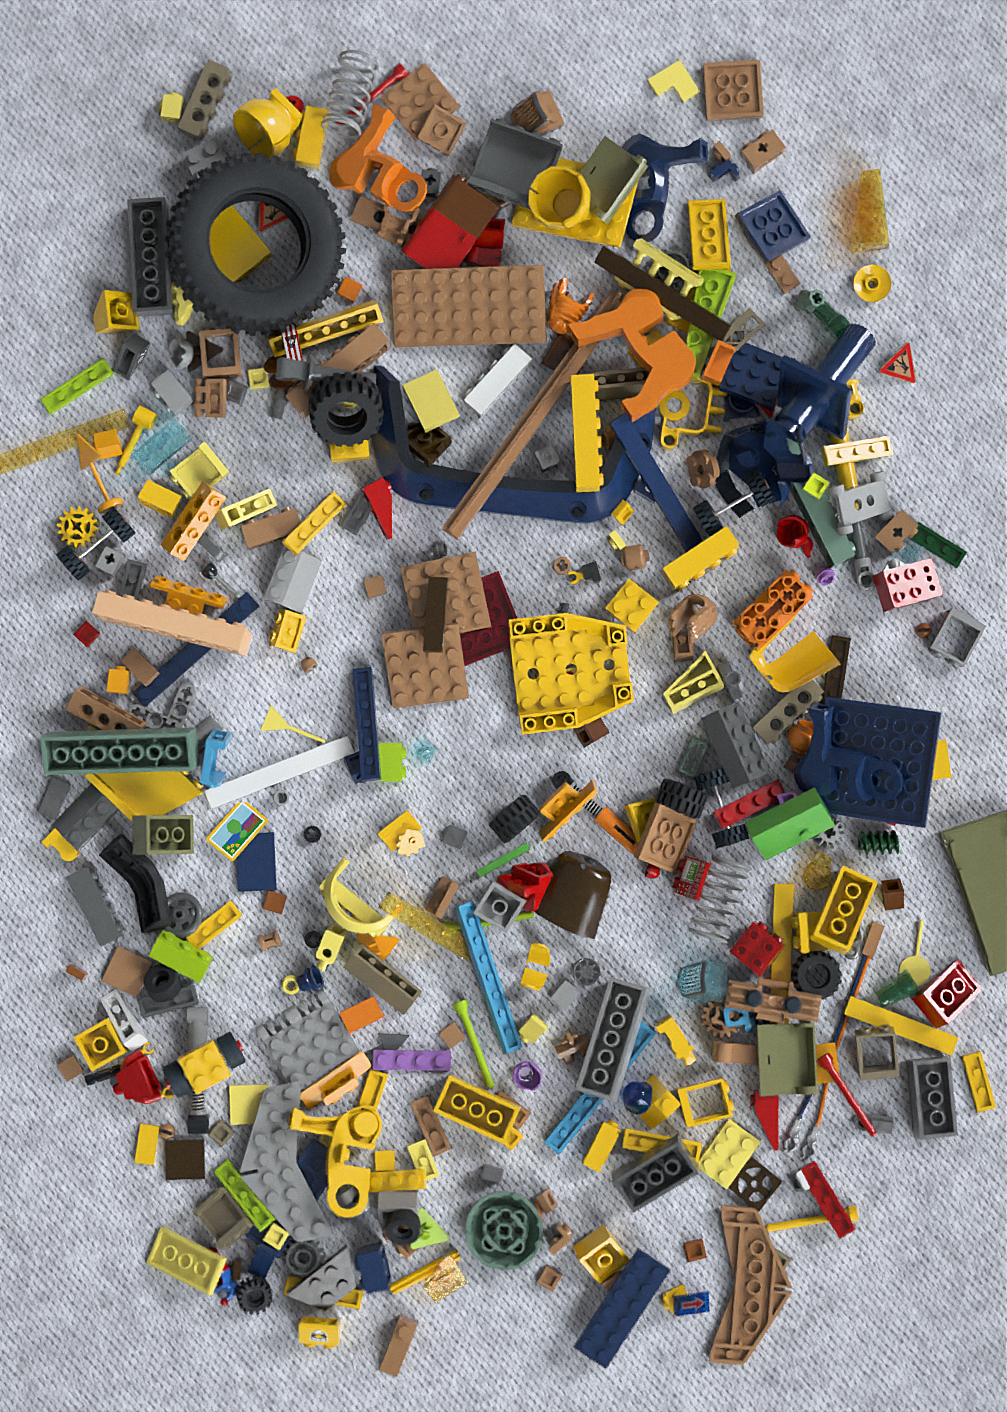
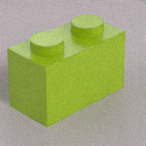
M379 743L382 780H379V782H402L403 778H406V766H403V759H406V747H403V743Z

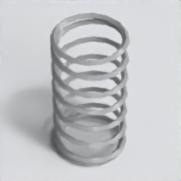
M346 50L339 54L338 63L342 68L335 70V74L339 79L332 81V85L336 90L329 93V97L333 101L326 104V108L331 113L324 114V120L321 122L322 128L337 138L352 140L361 136L360 127L364 124L363 115L367 113L366 104L370 101L369 93L373 90L372 82L376 79L375 71L379 68V63L374 57L358 50ZM346 53L363 55L374 61L375 67L372 68L361 59L343 55ZM344 60L359 62L369 69L355 67ZM349 71L358 74L367 81L350 80L341 76L338 72ZM371 72H372V73H373V77H372L371 79H369V78H368L365 74H363V73H371ZM335 83H348L360 88L363 92L343 90ZM362 84H370L368 91L361 86ZM332 94H344L358 100L360 103L343 102L334 98ZM366 94L367 99L364 102L358 96ZM329 106H343L357 114H343L331 109ZM363 106V107H364V111H363L362 113H360V112H359L356 108H354V107ZM327 116H334V117H339V118H326V117H327ZM358 117H360V118H361V122H360L359 124H357L355 121H353V120L350 119V118H358ZM331 121H337V122L345 123V124L350 125V126L339 125V124L333 123V122H331ZM325 123L340 129H356L357 135L344 136L334 133L325 127Z
M713 855L711 858L713 862L739 874L715 869L708 870L709 874L734 886L705 881V886L730 898L701 893L700 897L726 910L696 905V910L721 922L693 917L691 918L692 922L716 934L688 928V931L726 944L729 938L727 934L704 923L729 928L733 926L730 921L709 911L736 915L737 912L734 909L713 899L740 903L741 900L738 897L718 887L743 891L745 890L744 886L722 875L747 879L749 878L748 874L735 867L747 871L752 869L744 864Z

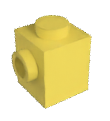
M174 92L163 94V100L159 101V111H161L163 121L180 123L185 102L180 94Z

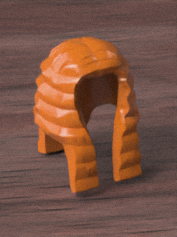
M562 278L559 282L553 284L549 297L550 306L548 308L549 313L547 314V325L553 332L558 334H568V325L572 322H579L594 298V293H589L584 296L580 304L565 295L568 283L567 278Z

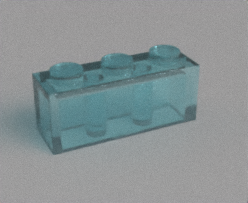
M173 418L133 452L131 456L150 476L191 441L192 438L186 429Z

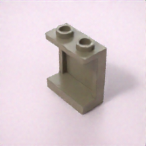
M218 1187L210 1193L211 1196L207 1200H203L196 1205L197 1209L193 1211V1214L200 1217L217 1242L214 1244L219 1250H226L253 1227L254 1223L229 1191L224 1187Z

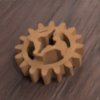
M721 995L720 1000L713 997L714 1002L707 1001L708 1008H702L706 1011L705 1014H701V1017L705 1018L702 1025H708L706 1031L713 1030L712 1036L714 1037L717 1033H719L720 1038H723L725 1033L728 1037H731V1031L737 1033L736 1026L727 1027L720 1019L717 1020V1017L720 1016V1011L724 1014L721 1004H725L726 1000L723 995ZM714 1007V1015L709 1017L710 1011ZM736 1010L729 1013V1019L735 1016L734 1022L743 1016H740ZM712 1024H720L723 1030L714 1028Z

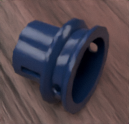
M314 965L310 966V968H305L304 974L296 978L298 987L302 992L310 989L317 991L318 988L324 987L322 974Z

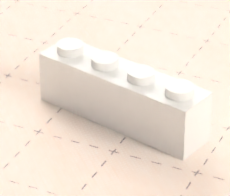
M516 344L512 347L508 346L502 353L503 357L491 364L489 373L481 375L477 380L478 385L474 389L470 388L464 395V403L480 418L532 362V358Z

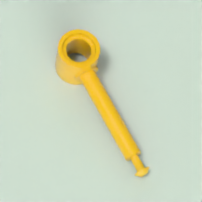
M141 405L137 408L132 418V422L137 426L118 462L119 466L114 471L115 474L120 475L122 467H125L143 429L148 431L152 429L153 423L156 422L158 417L157 413Z

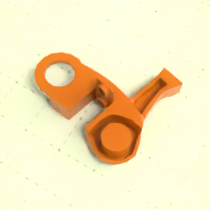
M373 104L372 119L368 128L351 147L332 161L329 170V181L337 189L354 190L357 194H362L374 170L377 169L380 172L370 192L376 199L390 207L403 212L412 211L420 206L425 199L427 184L422 176L411 172L401 162L384 153L377 152L386 131L396 117L389 109ZM409 181L417 183L418 193L415 198L409 202L399 201L397 193L401 185Z

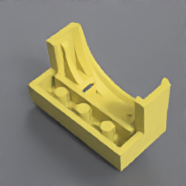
M343 857L319 886L321 889L320 893L324 896L327 910L331 917L343 928L352 932L369 933L373 937L376 935L379 937L402 910L404 905L398 901L384 918L337 880L338 876L350 863L347 858ZM347 909L353 914L351 917L345 913Z

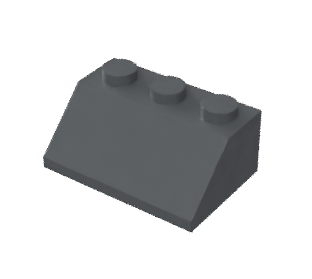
M91 783L53 825L76 850H82L119 809Z

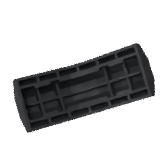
M121 833L102 850L99 856L130 885L135 895L141 933L162 930L171 924L164 881L155 864L146 855H133V843Z

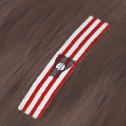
M294 324L286 326V332L282 333L286 356L293 360L303 361L297 328Z

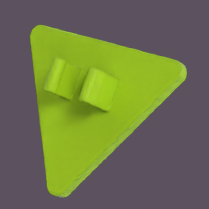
M420 1208L418 1210V1216L421 1221L420 1236L414 1243L410 1244V1249L413 1250L449 1241L450 1237L423 1208Z

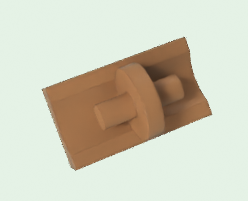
M569 1030L565 1031L567 1037L560 1040L562 1044L555 1046L559 1058H562L566 1065L575 1061L573 1053L579 1050L582 1057H586L590 1044L587 1033L579 1036L578 1032L570 1035Z

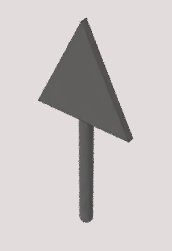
M378 1033L382 1045L368 1050L364 1054L369 1055L373 1053V1050H381L383 1048L385 1050H398L410 1035Z

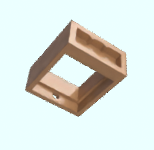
M228 326L224 330H215L213 327L204 328L203 331H199L204 380L242 377L239 334L232 332L231 327ZM233 336L236 366L208 368L205 338Z

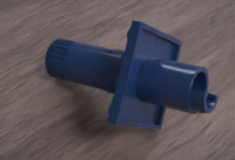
M856 323L849 324L814 368L806 366L797 359L787 355L782 357L780 361L777 406L782 409L775 417V421L779 422L780 426L785 429L787 438L797 443L794 430L796 427H799L804 441L815 426L842 440L846 436L852 389L846 384L876 345L875 337L867 328Z

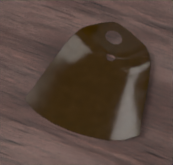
M564 851L549 866L553 877L548 884L538 909L534 912L568 932L581 937L595 939L611 886V873L599 861L587 855L573 851ZM585 858H586V859H590V860H592L595 864H590V863L586 862L584 859H585ZM581 864L587 866V868H581Z

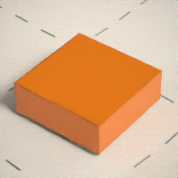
M345 277L337 294L355 302L363 285Z

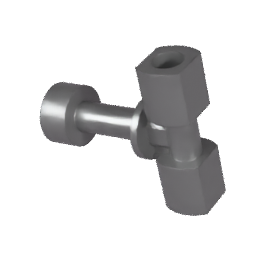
M730 661L717 665L720 676L723 678V683L727 687L726 691L730 701L743 697L738 685L741 681V676L738 672L733 671Z

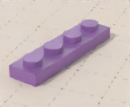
M373 1050V1070L451 1071V1051Z

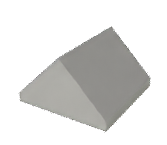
M493 880L484 891L473 914L507 933L526 900Z

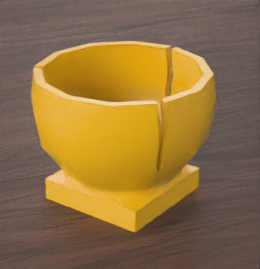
M275 88L270 92L268 99L254 98L243 103L233 114V125L239 139L247 150L252 148L250 153L256 156V153L266 154V158L270 159L273 155L278 156L289 145L290 138L297 132L302 114ZM266 136V138L262 142L255 146L263 137Z
M557 166L549 167L536 176L530 186L532 190L529 189L528 204L539 222L552 229H568L581 221L591 219L589 210L591 192L582 174L570 167Z

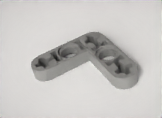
M190 684L182 685L178 690L168 716L138 704L132 705L128 712L135 715L132 711L140 708V712L143 714L149 711L150 713L146 717V726L151 729L161 728L164 718L167 719L165 723L172 725L174 722L176 723V728H182L196 697V689ZM189 687L191 688L192 696H187L186 701L189 702L187 705L178 700L179 698L184 699L185 694L182 692ZM178 705L185 707V713L182 716H178L175 713V708ZM153 715H157L160 718V723L157 726L150 724V718ZM137 716L139 719L144 720L143 717Z

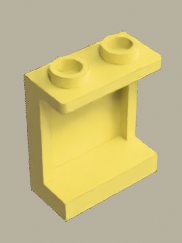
M203 442L199 446L200 448L175 468L169 470L172 474L169 477L176 485L180 483L184 488L181 492L188 500L192 498L202 481L213 487L230 473L206 442Z

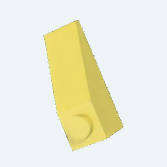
M269 488L218 510L215 518L220 530H223L272 509L277 504Z

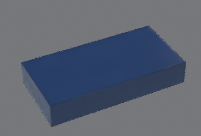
M260 1243L247 1272L257 1277L260 1276L264 1280L278 1251Z

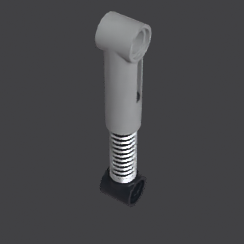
M207 1007L187 1008L188 1051L207 1041ZM191 1086L192 1097L190 1098H192V1104L190 1105H192V1110L187 1120L188 1134H208L209 1115L205 1113L206 1109L204 1108L206 1106L204 1105L206 1103L204 1101L206 1099L204 1098L206 1091L196 1094Z

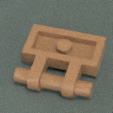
M195 378V386H193V392H195V403H193L195 417H203V409H205V417L226 418V379H206V386H203V379ZM203 392H206L205 404H203Z

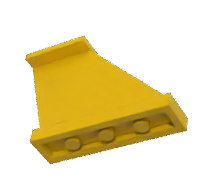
M188 771L92 773L85 775L131 821L132 816L164 815L205 792L201 789L203 785L198 780H192L188 776Z

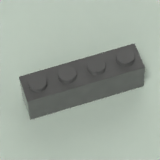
M89 866L67 876V880L99 945L104 946L124 936L122 933L124 927L121 921H117L114 916L116 913L112 903L108 904L105 898L108 896L103 885L99 886L97 882L99 876L94 868L91 869Z

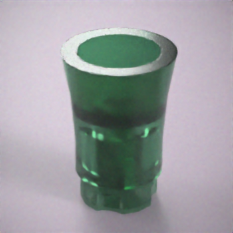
M905 969L896 978L881 986V989L876 991L875 994L885 1008L890 1004L894 1005L909 996L920 993V990L908 970Z

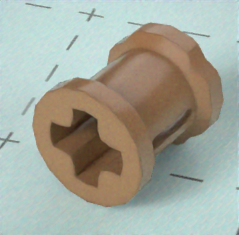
M277 930L265 936L258 935L263 952L267 948L282 946Z

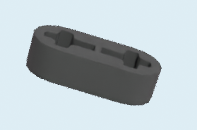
M204 534L201 535L197 542L220 563L226 555Z

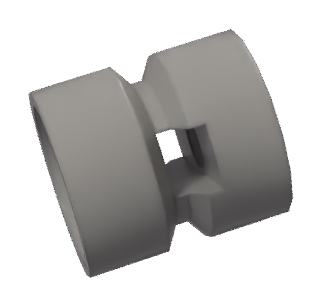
M352 1185L338 1195L336 1201L341 1207L351 1209L357 1204L359 1193ZM367 1202L365 1209L360 1214L348 1218L351 1221L356 1219L365 1211H367L371 1207V1204Z

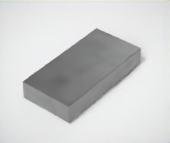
M52 777L38 813L56 820L71 784Z

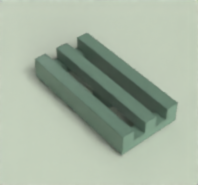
M691 736L677 772L694 779L709 743ZM693 742H697L686 771L682 770ZM702 744L704 747L692 774L690 769Z

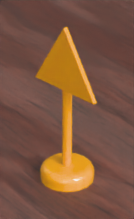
M77 434L81 470L88 466L90 467L105 499V502L98 506L99 514L108 512L112 507H120L124 504L122 498H109L93 464L102 455L80 434Z

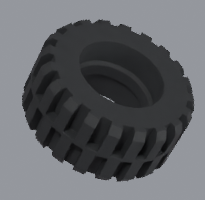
M344 371L343 374L336 372L331 377L329 375L324 377L323 382L319 381L310 393L308 404L312 429L319 438H325V442L329 444L335 443L336 446L340 447L342 445L351 447L356 443L357 445L362 444L365 439L367 441L373 437L372 434H376L379 426L382 425L383 407L381 394L376 384L371 383V379L366 376L363 378L361 374L356 372L351 374L350 371ZM342 402H353L362 407L359 412L351 416H338L329 411L333 406Z

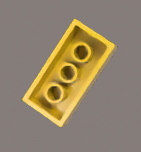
M726 526L662 568L660 573L672 591L677 589L680 592L690 584L689 581L691 579H694V581L700 579L706 573L705 570L709 568L712 571L722 563L721 560L723 558L728 560L736 555L740 544Z
M842 865L837 870L809 939L843 955L848 953L878 881Z
M450 1074L433 1112L505 1144L521 1106Z

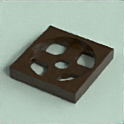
M751 1157L728 1188L759 1212L783 1181ZM750 1168L761 1169L757 1176L753 1177L746 1172ZM767 1175L772 1180L770 1191L763 1186L762 1182ZM740 1178L747 1182L748 1186L743 1193L739 1190ZM752 1181H758L759 1185L757 1188L751 1186ZM754 1192H759L764 1196L763 1200L751 1201L749 1198Z

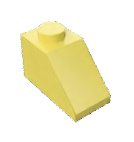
M532 1013L518 1030L521 1033L519 1037L527 1044L529 1041L534 1044L546 1031L548 1025L536 1014Z

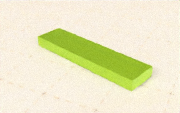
M103 357L40 398L49 414L53 415L114 375V372Z
M226 1159L213 1171L260 1232L276 1220L275 1216L240 1177L242 1174L239 1173V1170L230 1159Z

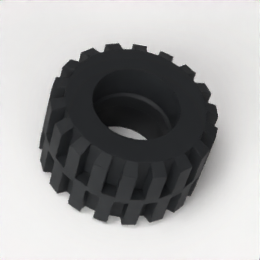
M663 779L654 801L690 818L699 819L708 796L680 782Z
M524 794L501 811L490 822L489 827L503 843H507L539 816L540 810Z
M810 951L796 959V963L792 966L791 980L797 991L822 995L821 999L824 1000L834 995L833 993L839 989L838 986L842 982V971H840V965L834 957L825 952ZM813 964H821L827 970V980L822 986L813 987L806 981V971Z

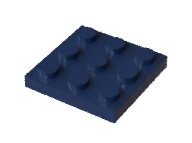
M781 190L735 215V218L765 263L770 262L811 238Z
M745 343L732 356L718 390L772 411L778 396L780 361L782 357Z

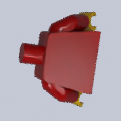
M150 1042L145 1043L142 1050L138 1049L124 1059L120 1066L121 1072L116 1075L118 1083L113 1085V1091L116 1095L123 1093L126 1100L133 1099L135 1102L150 1104L161 1100L162 1097L170 1099L174 1096V1094L170 1096L165 1094V1091L168 1089L167 1086L162 1092H159L162 1090L148 1057L143 1056L144 1054H152L155 1049L150 1052L145 1050L146 1046L151 1044Z

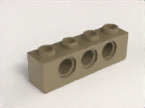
M208 59L177 127L180 133L201 141L202 136L206 137L209 131V126L207 125L210 120L215 118L217 112L215 109L216 105L222 102L225 85L229 86L232 79L228 67ZM213 81L218 82L216 87H210L209 85ZM203 99H211L208 104H202ZM197 115L203 116L202 120L198 122L194 121V118Z
M814 680L791 690L752 727V730L766 745L770 742L774 745L781 738L779 734L784 729L786 731L790 730L795 725L793 721L798 716L802 718L808 712L807 707L810 704L818 703L823 698L821 694L824 691ZM800 693H804L807 696L806 703L798 701ZM786 706L792 707L794 711L791 717L784 714ZM772 719L779 721L780 727L778 730L770 727Z

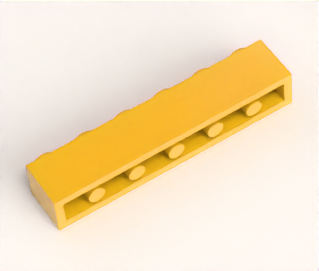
M375 299L302 323L296 327L300 348L309 347L363 329L368 324L381 323L383 319ZM271 333L268 336V340L274 357L286 354L282 333Z
M594 374L571 375L576 492H596L600 490V485H603V473L599 474V466H602V455H598V448H601V436H597V429H600V417H596V410H599V399H595V392H598V380H594Z

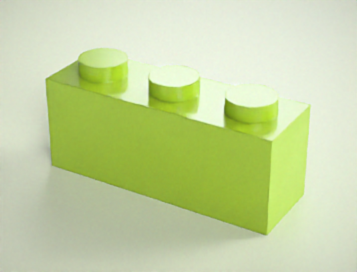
M164 930L158 936L149 954V957L198 983L202 981L214 959L207 951L200 950L190 942L183 941L173 933Z

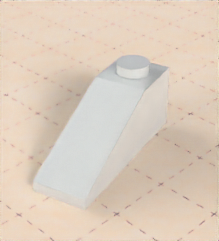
M117 989L100 999L122 1043L133 1052L148 1042L140 1024Z

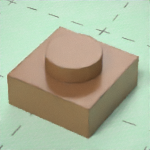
M720 140L713 145L712 154L718 162L722 161V163H725L727 160H730L731 154Z
M549 1188L543 1190L536 1197L539 1207L546 1214L558 1205Z

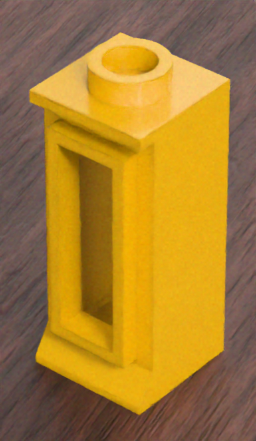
M610 1119L607 1122L602 1121L583 1160V1165L601 1173L600 1166H604L619 1136L617 1132H621V1129L618 1128V1123Z

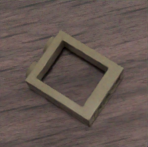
M880 1025L878 1028L861 1027L859 1030H854L860 1081L899 1077L896 1036L893 1026ZM889 1036L892 1064L863 1066L861 1039Z

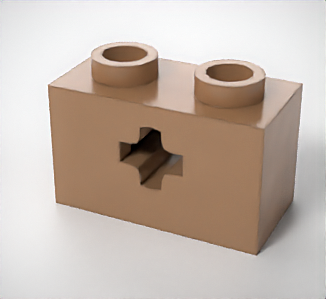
M773 129L769 132L764 131L757 137V141L754 143L749 142L742 148L741 157L753 174L785 152L786 146ZM759 148H765V153L763 151L759 152Z
M901 509L875 538L891 553L893 551L898 552L905 545L903 541L907 537L911 539L918 532L916 528L919 525ZM894 528H902L903 530L901 533L903 534V536L894 537Z

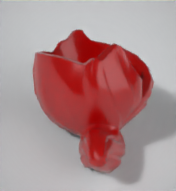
M798 515L780 518L776 532L778 542L789 548H799L802 546L804 555L810 558L813 541L808 537L809 527L805 519Z

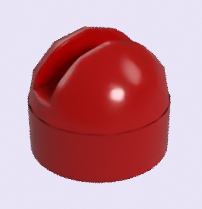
M649 863L645 877L655 879L660 875V868Z

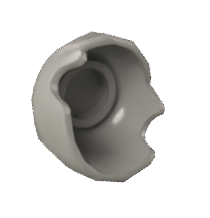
M175 337L169 345V350L173 352V357L170 360L176 368L183 369L191 363L194 349L190 342Z

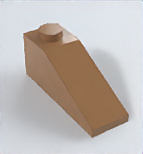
M403 1315L399 1316L381 1363L380 1371L395 1377L398 1376L418 1321Z

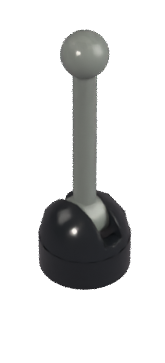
M210 562L201 572L205 578H215L234 595L236 600L241 597L239 592H235L217 576L218 570L213 563Z

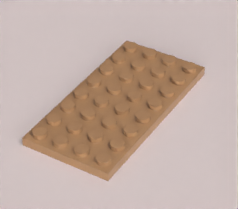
M544 265L391 270L395 347L547 342Z

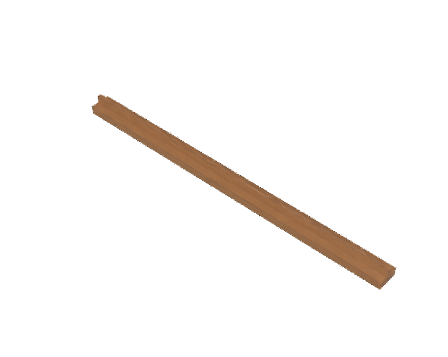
M613 289L594 316L617 309L625 297L623 292H617ZM600 341L578 347L576 343L573 344L442 527L444 532L459 540L571 383V375H577Z

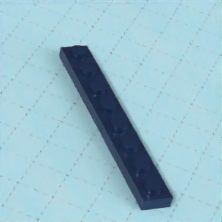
M246 592L218 618L224 619L232 625L233 622L242 623L260 606ZM188 643L157 670L160 674L147 687L141 684L132 694L144 707H147L212 648Z

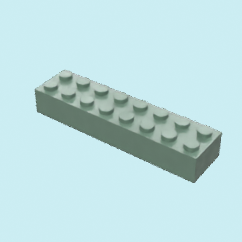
M787 438L789 450L792 454L800 455L798 443ZM807 481L804 483L786 482L827 565L830 568H834L850 560L855 555L854 551H856V548L851 540L848 541L845 534L838 535V512L834 506L831 507L827 491L825 490L818 500L802 490Z
M196 727L47 732L40 737L44 775L193 771L200 765Z

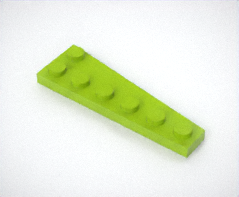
M723 269L699 270L698 275L704 278L701 286L696 287L694 301L722 318L737 274ZM690 323L686 345L694 354L696 361L692 378L700 380L714 338Z

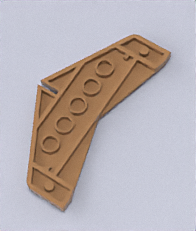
M721 1204V1218L735 1284L711 1346L709 1362L742 1365L748 1361L792 1294V1291L776 1290L774 1287L792 1288L759 1212L753 1207Z

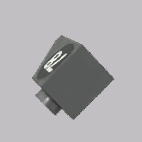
M134 333L123 343L113 371L129 381L146 356L151 343Z

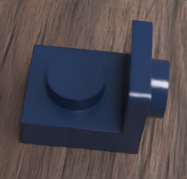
M358 751L345 757L355 784L364 783L361 781Z

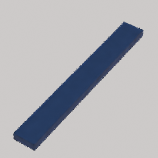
M627 413L621 414L608 423L685 551L688 552L702 543L701 536Z

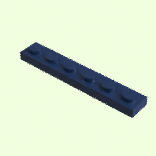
M372 667L352 669L361 781L382 780Z

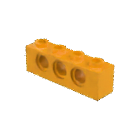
M202 481L160 545L170 554L185 561L226 497Z

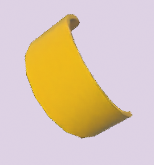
M532 942L526 965L529 962L549 967L551 957L548 947ZM525 967L519 986L539 991L546 982L547 974Z

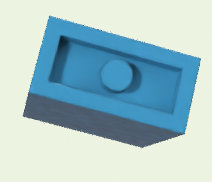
M213 729L206 739L200 784H205L209 788H216L223 782L226 772L215 770L218 749H226L231 741L232 732Z

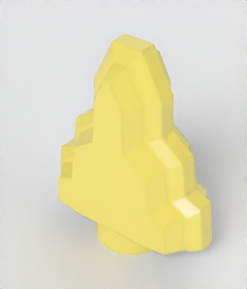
M172 282L173 304L176 306L174 311L176 325L183 326L190 319L191 313L194 311L192 308L193 303L189 299L184 301L182 296L184 291L181 287L176 288L175 282Z

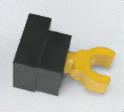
M596 561L582 565L583 572L570 571L568 573L569 576L575 575L577 577L575 581L570 582L571 585H575L583 579L585 581L593 579L594 583L601 581Z

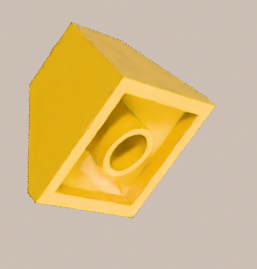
M103 290L93 314L95 333L112 334L140 330L139 319L133 312L132 292Z
M651 1075L626 1100V1103L651 1129L663 1122L681 1105L654 1075Z

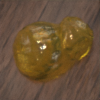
M819 852L811 859L802 876L803 882L808 888L821 891L831 884L832 871L830 866L832 859L824 852Z

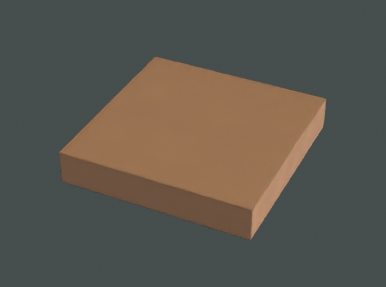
M433 104L416 138L449 157L467 122Z
M117 946L102 982L137 997L144 983V977L151 968L153 961Z

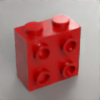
M753 921L729 952L758 976H762L786 945L782 943L784 939L778 934L772 935L767 931L769 927L763 922L759 921L757 923Z

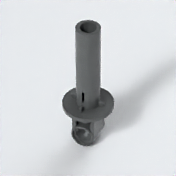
M312 354L308 355L306 362L290 358H277L275 378L285 381L303 382L304 391L309 390L312 382H323L324 377L328 375L331 377L336 372L343 374L344 371H350L351 374L359 373L363 378L366 376L371 379V383H376V374L314 365Z

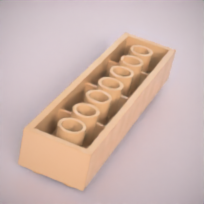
M105 590V593L98 591L92 614L103 621L247 656L252 634L241 623L233 622L232 625L221 618L215 617L212 620L202 613L193 615L188 610L178 608V611L166 604L160 603L157 606L152 601L142 599L140 602L130 595L123 594V597L116 595V592Z

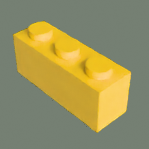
M306 105L305 111H302L300 120L303 123L302 130L299 129L297 133L299 145L298 148L295 147L293 159H296L297 165L319 169L326 137V131L322 128L321 122L324 120L323 115L329 113L328 109Z

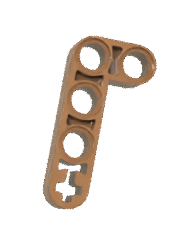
M713 1040L711 1060L718 1063L758 1065L757 1046L754 1044H738L736 1042Z

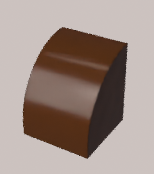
M601 717L574 731L584 748L610 733Z
M901 879L882 880L881 889L885 911L904 908V889Z

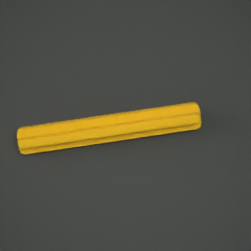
M454 1250L391 1283V1292L396 1294L461 1259L459 1252Z

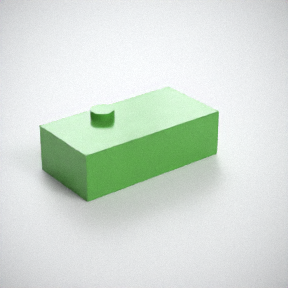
M815 787L745 822L752 840L765 860L835 826L829 810Z

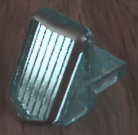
M695 961L687 963L682 968L677 982L682 997L687 998L686 1002H725L727 994V962Z

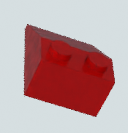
M957 959L922 987L911 999L935 1028H939L949 1024L982 988L959 959Z

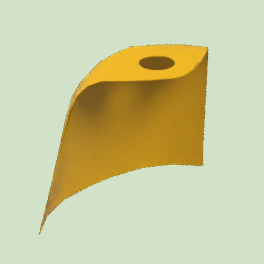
M797 614L758 652L753 649L749 655L760 673L762 672L764 674L763 677L779 692L794 690L840 665L837 658L814 631L786 651L781 657L771 663H766L763 656L764 650L793 621Z

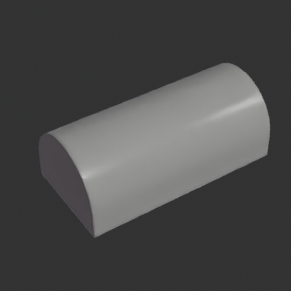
M210 715L196 728L198 753L205 748L206 739L213 729L223 730Z

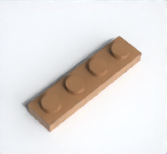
M743 230L744 235L784 294L800 285V281L782 255L765 263Z

